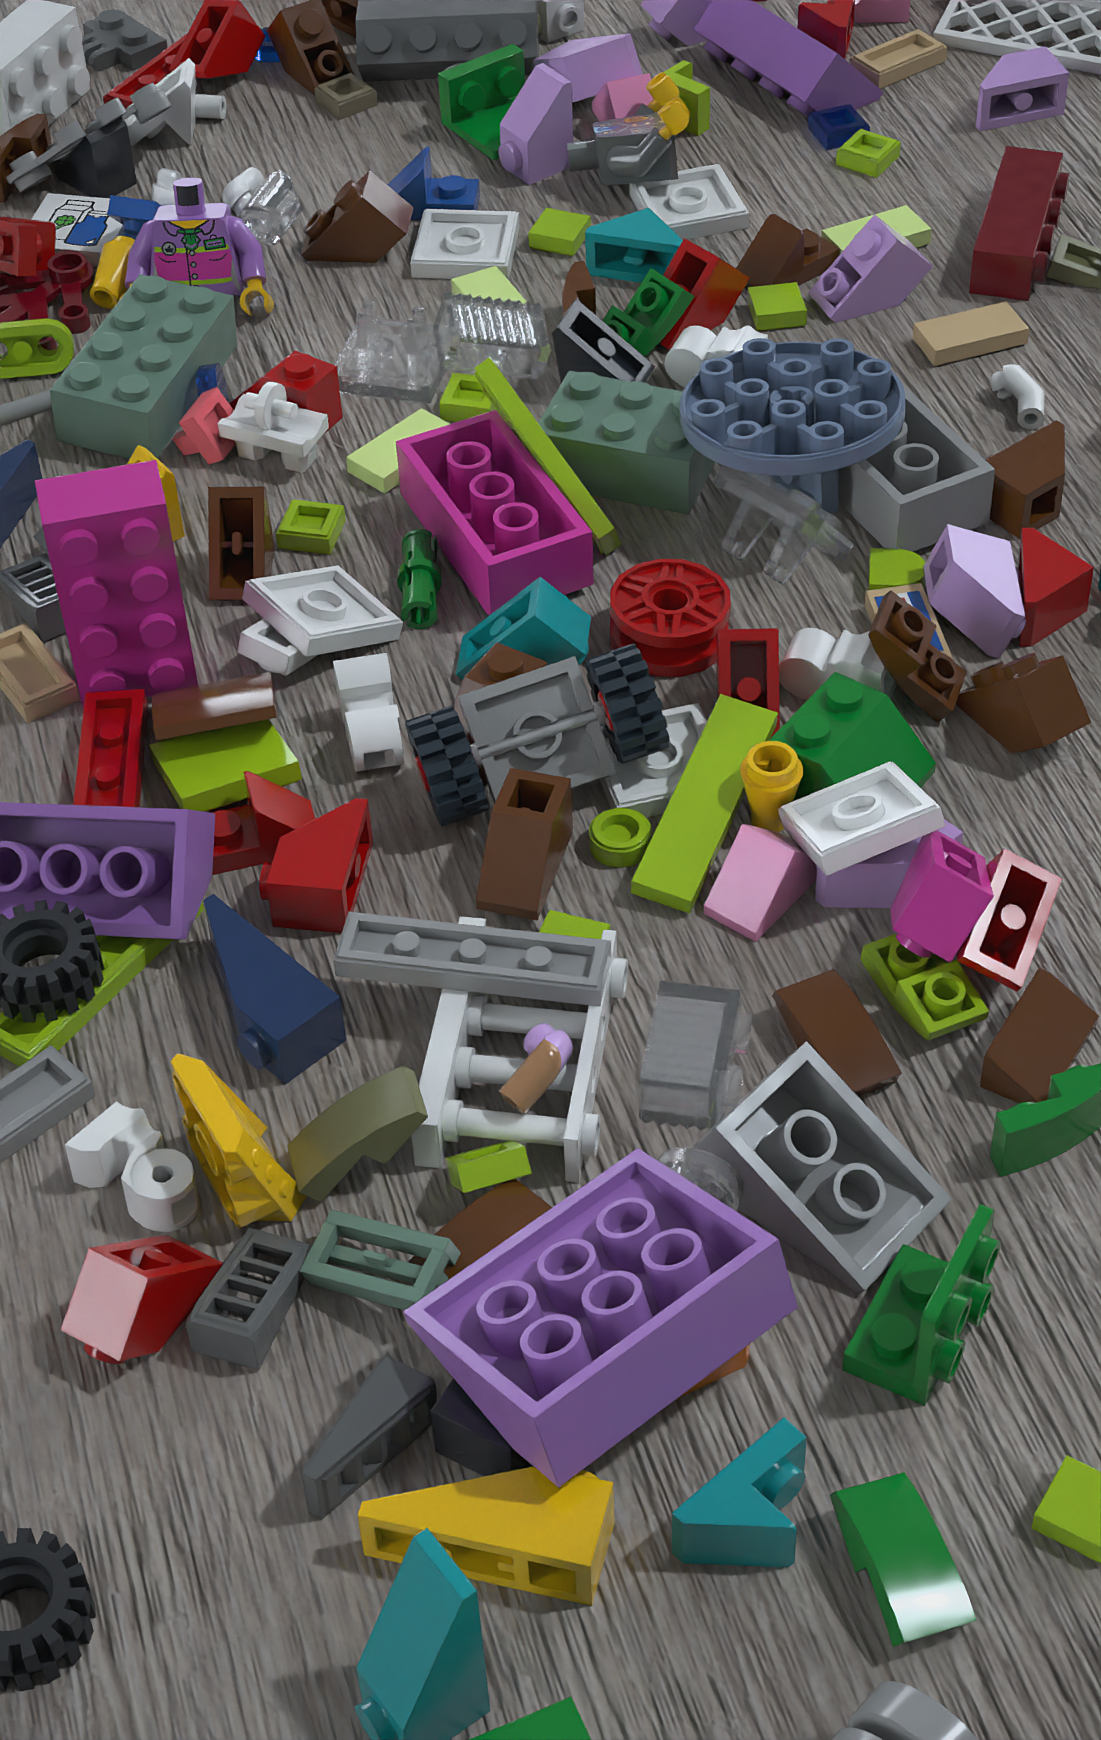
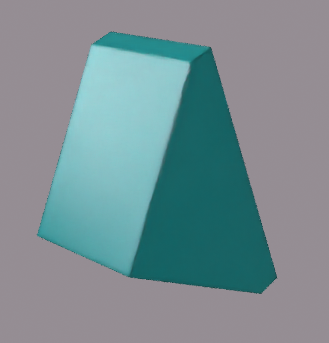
M646 208L588 227L585 232L586 266L590 276L642 283L650 268L662 275L664 274L683 240L650 208Z

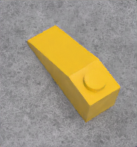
M533 1466L362 1501L357 1517L363 1552L365 1556L402 1563L412 1538L428 1528L468 1579L592 1606L615 1523L614 1483L601 1480L594 1474L581 1470L563 1485L557 1487Z

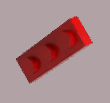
M145 689L85 693L73 805L140 807L148 713Z

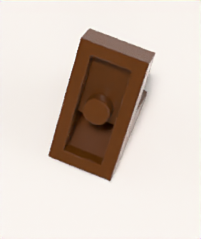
M771 214L763 223L736 269L750 278L744 287L747 291L748 287L797 282L799 286L823 274L840 255V248L807 228L800 230L776 214Z

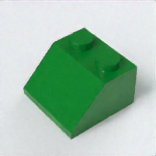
M834 672L769 740L789 745L796 752L797 758L802 763L803 776L793 801L890 761L894 762L920 788L934 774L936 762L887 694L837 672Z

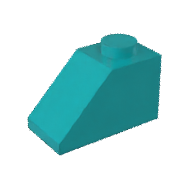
M539 577L462 636L455 675L463 680L464 676L496 642L547 662V666L574 656L578 665H580L589 651L588 637L591 616L547 581Z

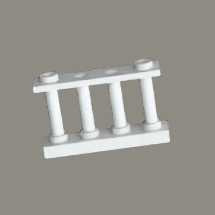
M460 916L458 924L486 927V919ZM603 930L602 940H611V961L601 1006L589 1005L587 1013L487 1003V998L482 996V993L442 988L419 1082L428 1118L411 1135L415 1166L442 1169L448 1141L459 1142L460 1136L514 1140L518 1142L564 1146L565 1181L572 1183L580 1182L584 1155L595 1157L598 1150L600 1115L592 1114L612 1002L613 998L624 999L627 987L628 959L617 958L616 931ZM546 1023L555 1030H563L569 1038L582 1039L578 1065L566 1064L548 1088L550 1090L572 1092L567 1118L464 1108L463 1101L458 1100L460 1088H471L473 1082L504 1085L525 1061V1059L476 1055L475 1048L470 1047L472 1035L483 1036L484 1030L527 1034L534 1026Z

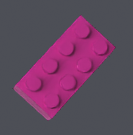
M496 410L396 441L400 494L426 530L432 532V538L436 536L439 548L488 616L539 577L543 578L563 595L594 585L591 529Z
M151 460L35 480L43 532L83 709L85 693L145 689L146 697H151L155 693L198 685L167 506L157 461Z

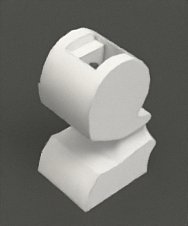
M749 325L738 330H729L727 327H723L718 336L705 327L689 326L682 331L666 355L664 362L666 372L672 380L686 387L693 376L700 371V364L705 360L721 358L740 351L745 342L756 338L768 339V335L755 331Z
M817 628L801 629L792 637L785 656L779 664L780 683L790 693L804 700H808L834 672L885 693L890 699L897 685L876 654L868 636L869 631L863 634H851L849 631L843 630L840 638L836 640L827 632Z
M387 653L333 661L337 700L342 721L345 724L346 738L349 743L355 772L403 765V748L398 724V717L400 716L397 704L394 705L392 681Z
M116 1101L65 1144L73 1182L88 1188L107 1187L114 1178L123 1172L121 1180L128 1213L143 1227L154 1231L171 1232L182 1229L190 1224L198 1214L200 1203L192 1162L185 1154L174 1149L164 1148L161 1132L153 1129L143 1109H131L122 1106Z

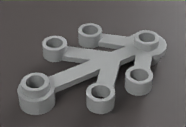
M150 83L133 93L130 98L134 105L126 109L120 99L115 98L94 111L97 119L87 124L85 130L82 129L78 120L74 121L53 134L56 142L46 148L47 151L39 157L36 156L34 151H31L9 164L13 173L8 175L6 179L10 185L15 183L20 193L50 177L52 172L48 166L67 158L86 135L120 117L125 120L135 115L140 124L146 123L172 107V104L163 89L157 90L154 83Z

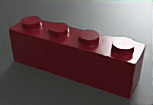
M1011 146L1005 147L973 249L969 293L1029 301L1034 281L1043 282L1047 257L1052 251L1055 228L1058 229L1062 202L1065 203L1070 173L1061 172L1062 152Z

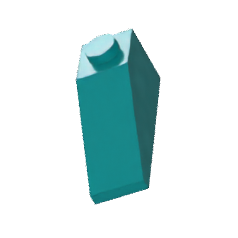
M428 1528L412 1538L356 1667L362 1702L355 1706V1711L371 1740H450L491 1711L477 1590Z

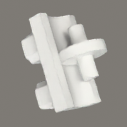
M275 382L264 384L259 394L250 392L243 394L238 399L233 413L227 418H222L217 423L220 437L235 440L239 457L255 461L264 459L270 450L281 452L282 463L285 469L300 473L305 472L317 458V442L329 428L327 414L299 408L297 404L287 402L285 387Z

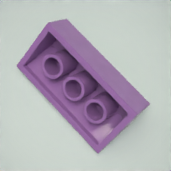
M712 0L693 29L707 40L703 47L707 52L723 63L730 56L734 59L730 66L751 81L758 74L762 77L758 84L777 98L781 99L786 92L790 95L787 103L808 118L815 111L827 120H832L879 100L884 91L838 53L752 0Z
M0 802V914L2 913L8 919L15 917L12 907L23 904L25 912L35 910L34 901L46 900L48 909L52 910L56 902L60 901L68 904L70 912L75 907L82 910L86 920L90 918L96 935L187 939L212 878L215 813L189 809Z

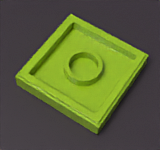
M269 719L173 737L149 745L153 763L181 809L207 812L247 799L244 771L252 772L281 787L302 780L299 761Z

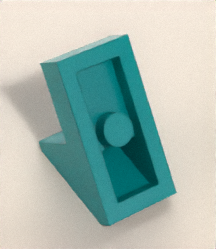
M783 1417L672 1512V1554L685 1564L789 1567L794 1564L797 1529L793 1522L779 1509L785 1507L793 1500L805 1482L806 1475L804 1469L807 1436Z

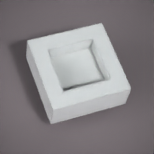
M265 619L260 620L241 632L237 650L238 653L258 662L263 669L273 673H280L284 676L317 656H304Z

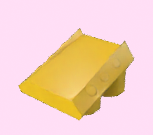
M177 1053L170 1062L173 1069L174 1086L185 1112V1115L181 1117L184 1131L200 1168L230 1220L239 1229L255 1221H292L307 1196L299 1193L296 1181L276 1162L261 1137L268 1127L203 1060Z

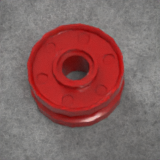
M655 559L636 564L620 574L610 589V646L615 650L635 644L642 654V659L647 663L649 674L657 677H683L704 671L716 663V633L718 629H729L728 620L731 612L730 589L720 575L702 564L687 560Z

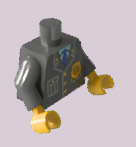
M661 72L648 82L646 89L653 100L647 106L642 103L633 116L595 122L592 124L593 140L567 143L570 172L597 169L601 185L678 179L675 135L687 127L690 111L679 97L678 87L671 77Z

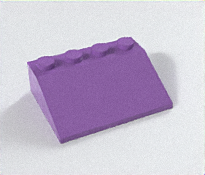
M637 1148L403 1311L410 1327L510 1446L557 1487H560L797 1309L798 1305L778 1238Z

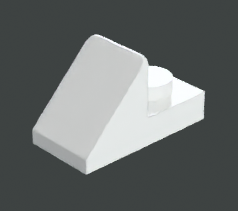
M188 58L155 85L157 90L163 89L172 107L143 124L139 123L135 115L124 120L128 127L131 146L135 145L145 136L149 139L154 137L162 130L166 123L189 145L192 143L196 119L195 64Z

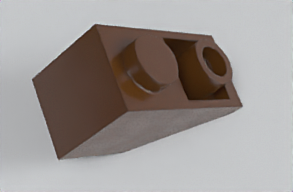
M309 0L280 10L266 31L285 72L314 96V88L318 85L349 73L354 74L321 0Z
M369 170L357 183L353 180L348 181L337 193L333 202L334 205L326 212L319 209L311 216L303 229L307 236L301 255L308 261L376 263L407 234L414 207Z
M1056 420L985 459L995 469L989 519L1018 539H1021L1022 528L1038 530L1060 516L1065 480V426Z
M1031 653L1005 665L1003 662H999L983 668L970 675L973 685L960 691L956 701L957 707L1011 754L1045 747L1092 723L1063 655L1039 662L1036 654Z
M515 768L509 769L491 811L476 896V909L538 921L573 833L571 778Z

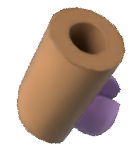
M546 1023L534 1026L527 1033L524 1039V1049L529 1056L498 1091L505 1101L522 1114H526L549 1088L572 1055L573 1046L569 1036L563 1030H555Z

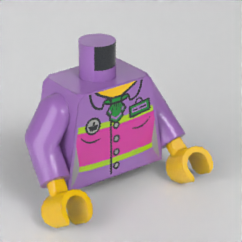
M182 178L173 182L175 205L158 207L154 219L142 225L129 251L125 287L129 289L140 274L159 276L168 281L194 287H206L212 291L224 294L241 295L240 306L250 317H252L251 301L257 296H263L265 311L268 314L271 313L274 309V301L262 287L267 281L260 242L241 218L231 215L228 204H205L202 179Z

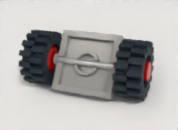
M630 644L586 659V675L592 689L590 692L594 703L591 702L575 656L458 696V702L473 741L471 745L469 740L467 741L464 727L453 705L405 721L420 779L441 827L489 810L483 782L478 773L480 768L483 769L494 803L510 768L571 778V790L614 776L616 769L601 730L602 726L606 738H609L610 748L621 764L668 749L670 747V737L666 729L668 727L667 721L661 710L663 709L660 698L657 697L653 677L650 678L647 663L642 659V654L636 648V645Z

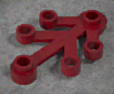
M65 251L55 254L48 260V269L37 271V276H16L0 273V323L24 321L27 318L28 320L49 319L48 303L62 294L64 306L58 311L60 322L67 326L72 334H80L90 328L88 307L83 304L82 292L94 281L95 274L93 266L87 262L84 254L76 251ZM34 289L30 292L17 293V290ZM46 336L39 340L41 347L45 350L57 348V342L52 337Z

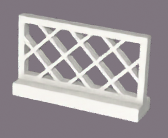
M950 0L933 32V38L949 47L997 56L1040 48L1041 46H1037L1036 43L1053 38L1058 45L1047 49L1065 68L1101 75V55L1096 57L1079 52L1096 46L1101 52V30L1096 29V27L1101 28V0ZM996 13L1000 18L987 24H983L979 19ZM1037 20L1043 26L1026 32L1022 27ZM964 23H968L972 28L964 32L950 30V28ZM1079 28L1086 34L1069 40L1065 33ZM1008 30L1015 36L1006 40L994 38V35Z

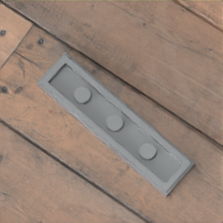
M349 912L333 962L335 976L601 1006L611 961V940Z

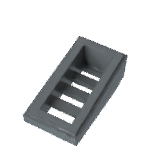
M41 554L0 571L1 589L42 642L66 633L51 563L47 554Z
M249 1228L200 1296L186 1322L192 1351L260 1370L305 1278L299 1271L312 1244ZM258 1253L287 1260L284 1266L256 1259ZM249 1272L274 1278L275 1280L271 1285L246 1277ZM238 1292H243L262 1299L259 1303L236 1296ZM231 1311L248 1316L249 1319L243 1322L226 1316Z
M387 1355L378 1361L301 1470L309 1514L323 1520L432 1425L430 1410L437 1402L436 1383L430 1376Z

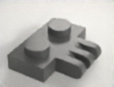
M119 9L105 10L97 18L82 23L84 31L82 46L85 62L97 71H103L119 63L134 71L143 67L168 48L166 39Z

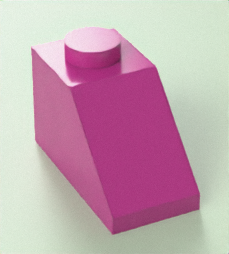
M938 830L922 836L890 908L892 930L897 932L896 939L904 947L921 957L930 958L932 953L951 963L994 897L985 857Z

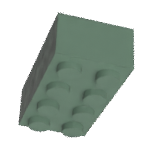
M140 274L50 389L57 441L128 459L131 458L137 446L140 445L158 458L179 429V421L198 397L206 391L237 347L234 296L212 291L206 287H194L168 281L159 276Z

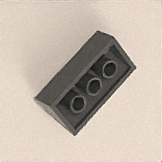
M358 0L356 53L357 67L363 82L438 79V73L443 72L454 64L468 62L511 44L524 51L525 75L532 73L535 68L533 60L539 58L538 0Z

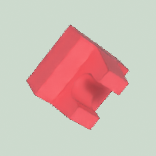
M218 387L205 391L198 397L179 421L183 431L176 433L172 438L184 456L200 452L209 465L224 460L236 444L235 440L219 436L217 423L222 418L229 417L234 410Z

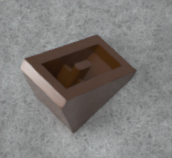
M264 486L208 487L210 601H244L242 596L245 581L271 576L275 548L267 491Z

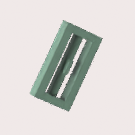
M331 1209L299 1272L312 1286L406 1310L448 1281L449 1278L443 1271L447 1264L455 1266L461 1253L449 1238ZM339 1237L426 1258L423 1266L389 1258L382 1253L370 1250L362 1251L336 1243ZM326 1262L413 1283L414 1285L412 1287L326 1264Z

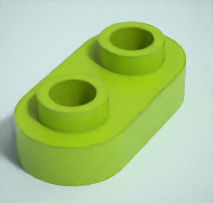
M54 319L0 323V342L7 348V352L0 355V379L55 374L64 370L70 364L74 352V338L71 331L63 323ZM46 336L52 337L57 341L58 347L54 350H45L41 347L39 340Z

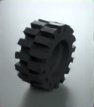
M46 900L34 901L35 910L25 912L24 905L21 904L12 907L15 917L8 919L2 913L0 914V1008L2 1007L4 1016L14 1020L18 1013L21 1012L23 1022L35 1023L37 1013H44L46 1022L58 1020L57 1009L64 1007L70 1015L80 1010L77 998H81L89 1003L95 996L93 986L101 987L104 979L102 974L104 964L93 924L90 918L86 920L84 912L79 908L75 907L70 912L68 904L65 902L57 901L53 909L49 910ZM59 955L53 961L41 966L22 967L28 961L40 956Z
M17 1528L16 1542L9 1544L4 1532L0 1531V1599L13 1591L24 1588L41 1589L48 1595L47 1609L33 1623L16 1630H0L1 1691H6L10 1676H14L19 1691L34 1689L32 1674L42 1670L48 1684L61 1677L56 1662L63 1658L73 1667L82 1657L77 1640L89 1644L94 1632L90 1618H96L95 1603L82 1563H79L76 1552L68 1543L60 1548L57 1536L47 1531L43 1532L38 1544L35 1541L31 1528Z

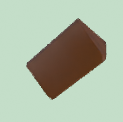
M1039 968L985 1053L980 1087L1017 1103H1037L1047 1100L1051 1075L1062 1073L1071 1068L1098 1023L1099 1015L1052 973Z

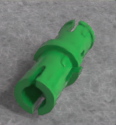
M414 529L404 535L402 539L403 563L397 571V586L402 593L401 620L405 621L408 619L406 625L413 629H425L436 622V594L442 585L441 569L436 564L437 538L435 536L431 539L432 532L425 529Z

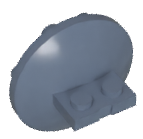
M756 338L745 342L740 351L721 358H711L700 364V371L687 383L680 398L681 429L688 442L707 458L730 468L750 472V475L777 492L781 491L792 498L793 502L823 519L839 511L838 469L858 463L878 453L900 432L905 419V391L900 379L891 370L889 362L875 359L863 352L854 350V345L849 340L830 339L823 343L801 341L774 343L769 339Z

